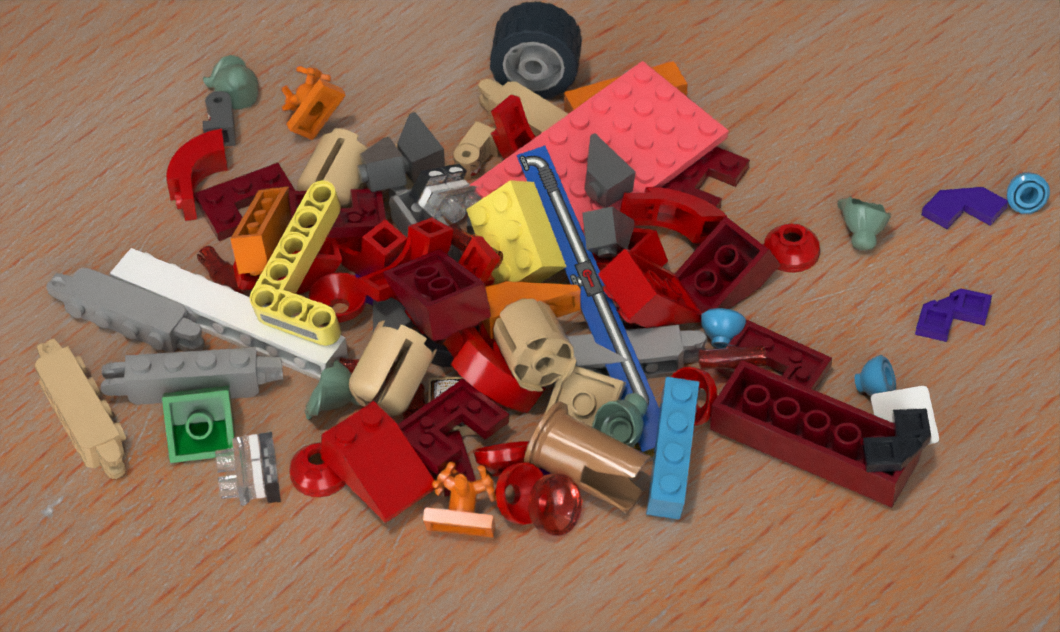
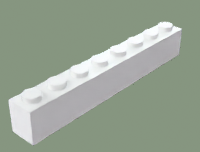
M131 248L110 272V276L184 304L187 318L194 321V323L200 324L202 331L241 348L256 347L257 354L260 356L281 357L284 366L320 381L321 373L324 369L333 367L335 359L343 365L348 358L346 337L341 335L334 344L324 346L264 325L257 319L248 296L238 293L226 285L221 286L209 281L202 275H195L183 270L173 263L169 264L159 260L149 253H142Z

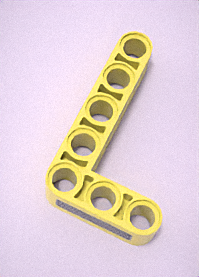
M321 180L309 187L249 297L255 315L262 324L324 346L334 344L341 336V327L334 310L328 305L297 295L296 292L341 210L340 201L332 183ZM301 250L300 252H298V253H296V254H292V253L295 252V251ZM286 276L283 280L277 281L280 277ZM266 303H272L267 307H262ZM295 313H300L296 317H291ZM323 323H329L326 327L319 328Z

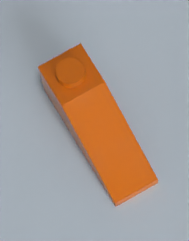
M511 281L486 286L491 317L483 320L482 323L490 339L494 338L493 329L496 319L501 318L500 312L508 304L520 299H535L536 301L546 303L557 318L580 311V288L578 285Z

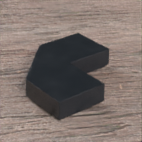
M927 408L894 409L892 420L895 437L863 438L862 446L866 472L901 471L930 443L931 430Z

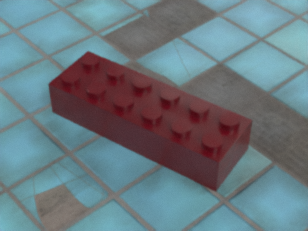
M744 360L740 361L711 408L710 430L891 508L913 473L921 456L920 452L901 471L866 472L862 446L863 438L895 437L892 422Z

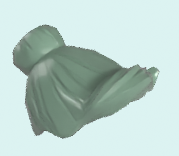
M228 55L222 57L214 66L211 76L203 78L204 84L213 88L214 92L223 91L230 95L232 109L240 110L247 108L257 101L259 89L257 76L238 56Z
M851 196L839 199L837 206L842 210L844 221L853 233L852 246L863 251L874 249L877 245L876 235L884 230L891 218V213H886L885 208L881 204L864 202Z
M336 359L333 362V367L322 371L320 381L306 404L305 414L308 420L312 416H318L321 411L337 409L349 402L358 406L361 405L349 391V379L352 374L348 368Z
M638 393L627 394L624 400L609 401L598 409L592 427L634 448L639 442L644 428L642 417L646 414L647 402Z

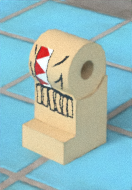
M476 121L454 150L455 164L460 163L467 170L463 179L472 180L479 176L481 172L480 167L490 154L496 157L500 155L491 136V132L495 128Z

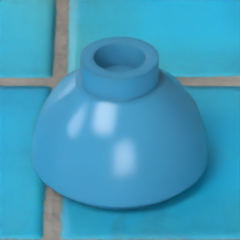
M1023 172L1016 175L1010 181L1006 196L1013 210L1022 214H1030L1040 210L1047 203L1050 188L1042 176L1032 172Z
M715 308L709 309L701 315V323L704 332L712 340L711 345L724 349L733 337L743 330L746 318L734 310Z
M883 355L870 359L863 366L861 373L855 374V385L859 393L866 392L871 397L876 393L896 390L894 370L890 361Z

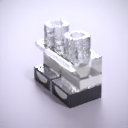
M459 163L441 168L422 170L409 196L433 218L445 216L451 223H456L464 218L467 213L466 209L482 199L477 194L482 189V186H469L470 184L464 179L467 170Z
M272 432L232 438L233 448L215 451L218 473L236 471L234 475L218 477L221 499L239 497L241 506L248 504L250 499L267 498L268 503L281 502Z

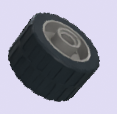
M540 1L524 2L509 8L507 12L501 15L495 27L490 55V70L493 72L494 79L502 86L507 82L516 81L544 99L554 98L559 94H563L568 90L569 86H572L578 73L582 46L580 27L573 16L569 15L567 11L551 3L547 4Z

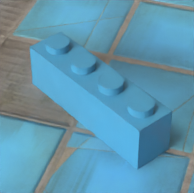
M666 377L660 402L646 515L680 520L685 504L699 382L672 377Z

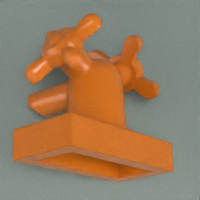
M298 66L296 71L307 75L305 83L297 88L296 94H292L288 86L282 87V92L286 96L282 110L288 111L290 109L295 111L286 124L291 132L314 140L346 94L341 87L329 83L331 81L330 75L322 74L317 68Z
M449 462L446 469L432 483V486L435 488V494L441 496L445 487L451 491L448 510L425 507L423 522L426 530L494 538L495 521L493 515L475 513L476 497L478 494L486 491L490 502L496 500L493 479L486 473V468L480 465L477 468L481 479L469 482L463 474H458V471L455 470L456 464Z

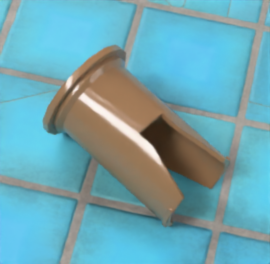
M558 401L551 406L537 425L527 447L524 463L533 464L539 469L542 468L627 513L636 504L643 492L630 478L635 479L645 463L652 461L653 458L569 415L568 405Z

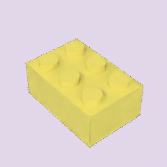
M510 180L466 209L476 237L482 236L500 257L491 273L495 278L494 285L505 281L541 283L566 267L534 182Z

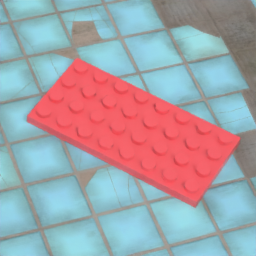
M642 61L470 184L469 193L480 201L510 180L527 181L516 155L546 146L585 236L582 213L603 208L597 201L590 199L584 189L589 142L592 134L596 133L636 172L631 193H644L646 187L662 188L727 139L729 130ZM623 198L613 203L609 207H614L615 209L620 211Z

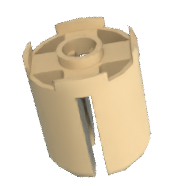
M334 128L332 133H323L298 179L297 190L307 191L317 181H328L335 187L341 208H351L350 189H363L366 184L360 182L357 166L362 164L360 154L367 150L363 144L357 141L359 135L339 128Z
M520 299L508 304L500 312L501 318L496 319L493 331L494 339L518 384L529 391H543V386L550 385L559 379L563 383L573 372L576 358L574 357V348L550 306L535 299Z
M385 321L378 322L349 379V391L355 400L365 407L378 393L396 357H398L376 400V403L389 416H396L408 409L436 354V349L431 352L424 345L427 338L415 330L402 324L398 330L384 327Z

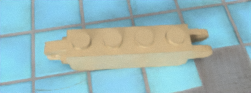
M487 78L479 82L478 90L481 92L479 103L488 111L489 119L494 124L491 110L511 94L520 97L528 124L536 137L568 115L562 109L516 81L507 82L503 86Z
M55 339L39 344L37 350L40 358H38L34 366L40 379V387L86 467L91 468L102 466L109 478L120 479L126 471L122 460L123 455H125L122 441L126 440V436L119 422L113 424L111 420L113 414L105 399L99 400L100 392L92 377L87 379L85 376L87 370L80 356L74 357L68 346L62 348Z

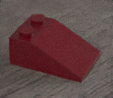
M725 216L675 272V275L701 312L704 313L709 309L715 308L730 309L758 290L781 264L767 247Z
M441 249L383 272L384 278L417 327L433 341L446 339L452 333L464 328L475 327L481 321L491 317L485 283Z

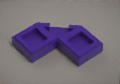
M984 187L939 190L922 208L921 215L945 229H948L963 212L991 226L1007 209L1008 200Z
M960 288L951 292L950 296L939 301L932 300L923 304L915 335L947 342L953 319L985 326L992 295Z

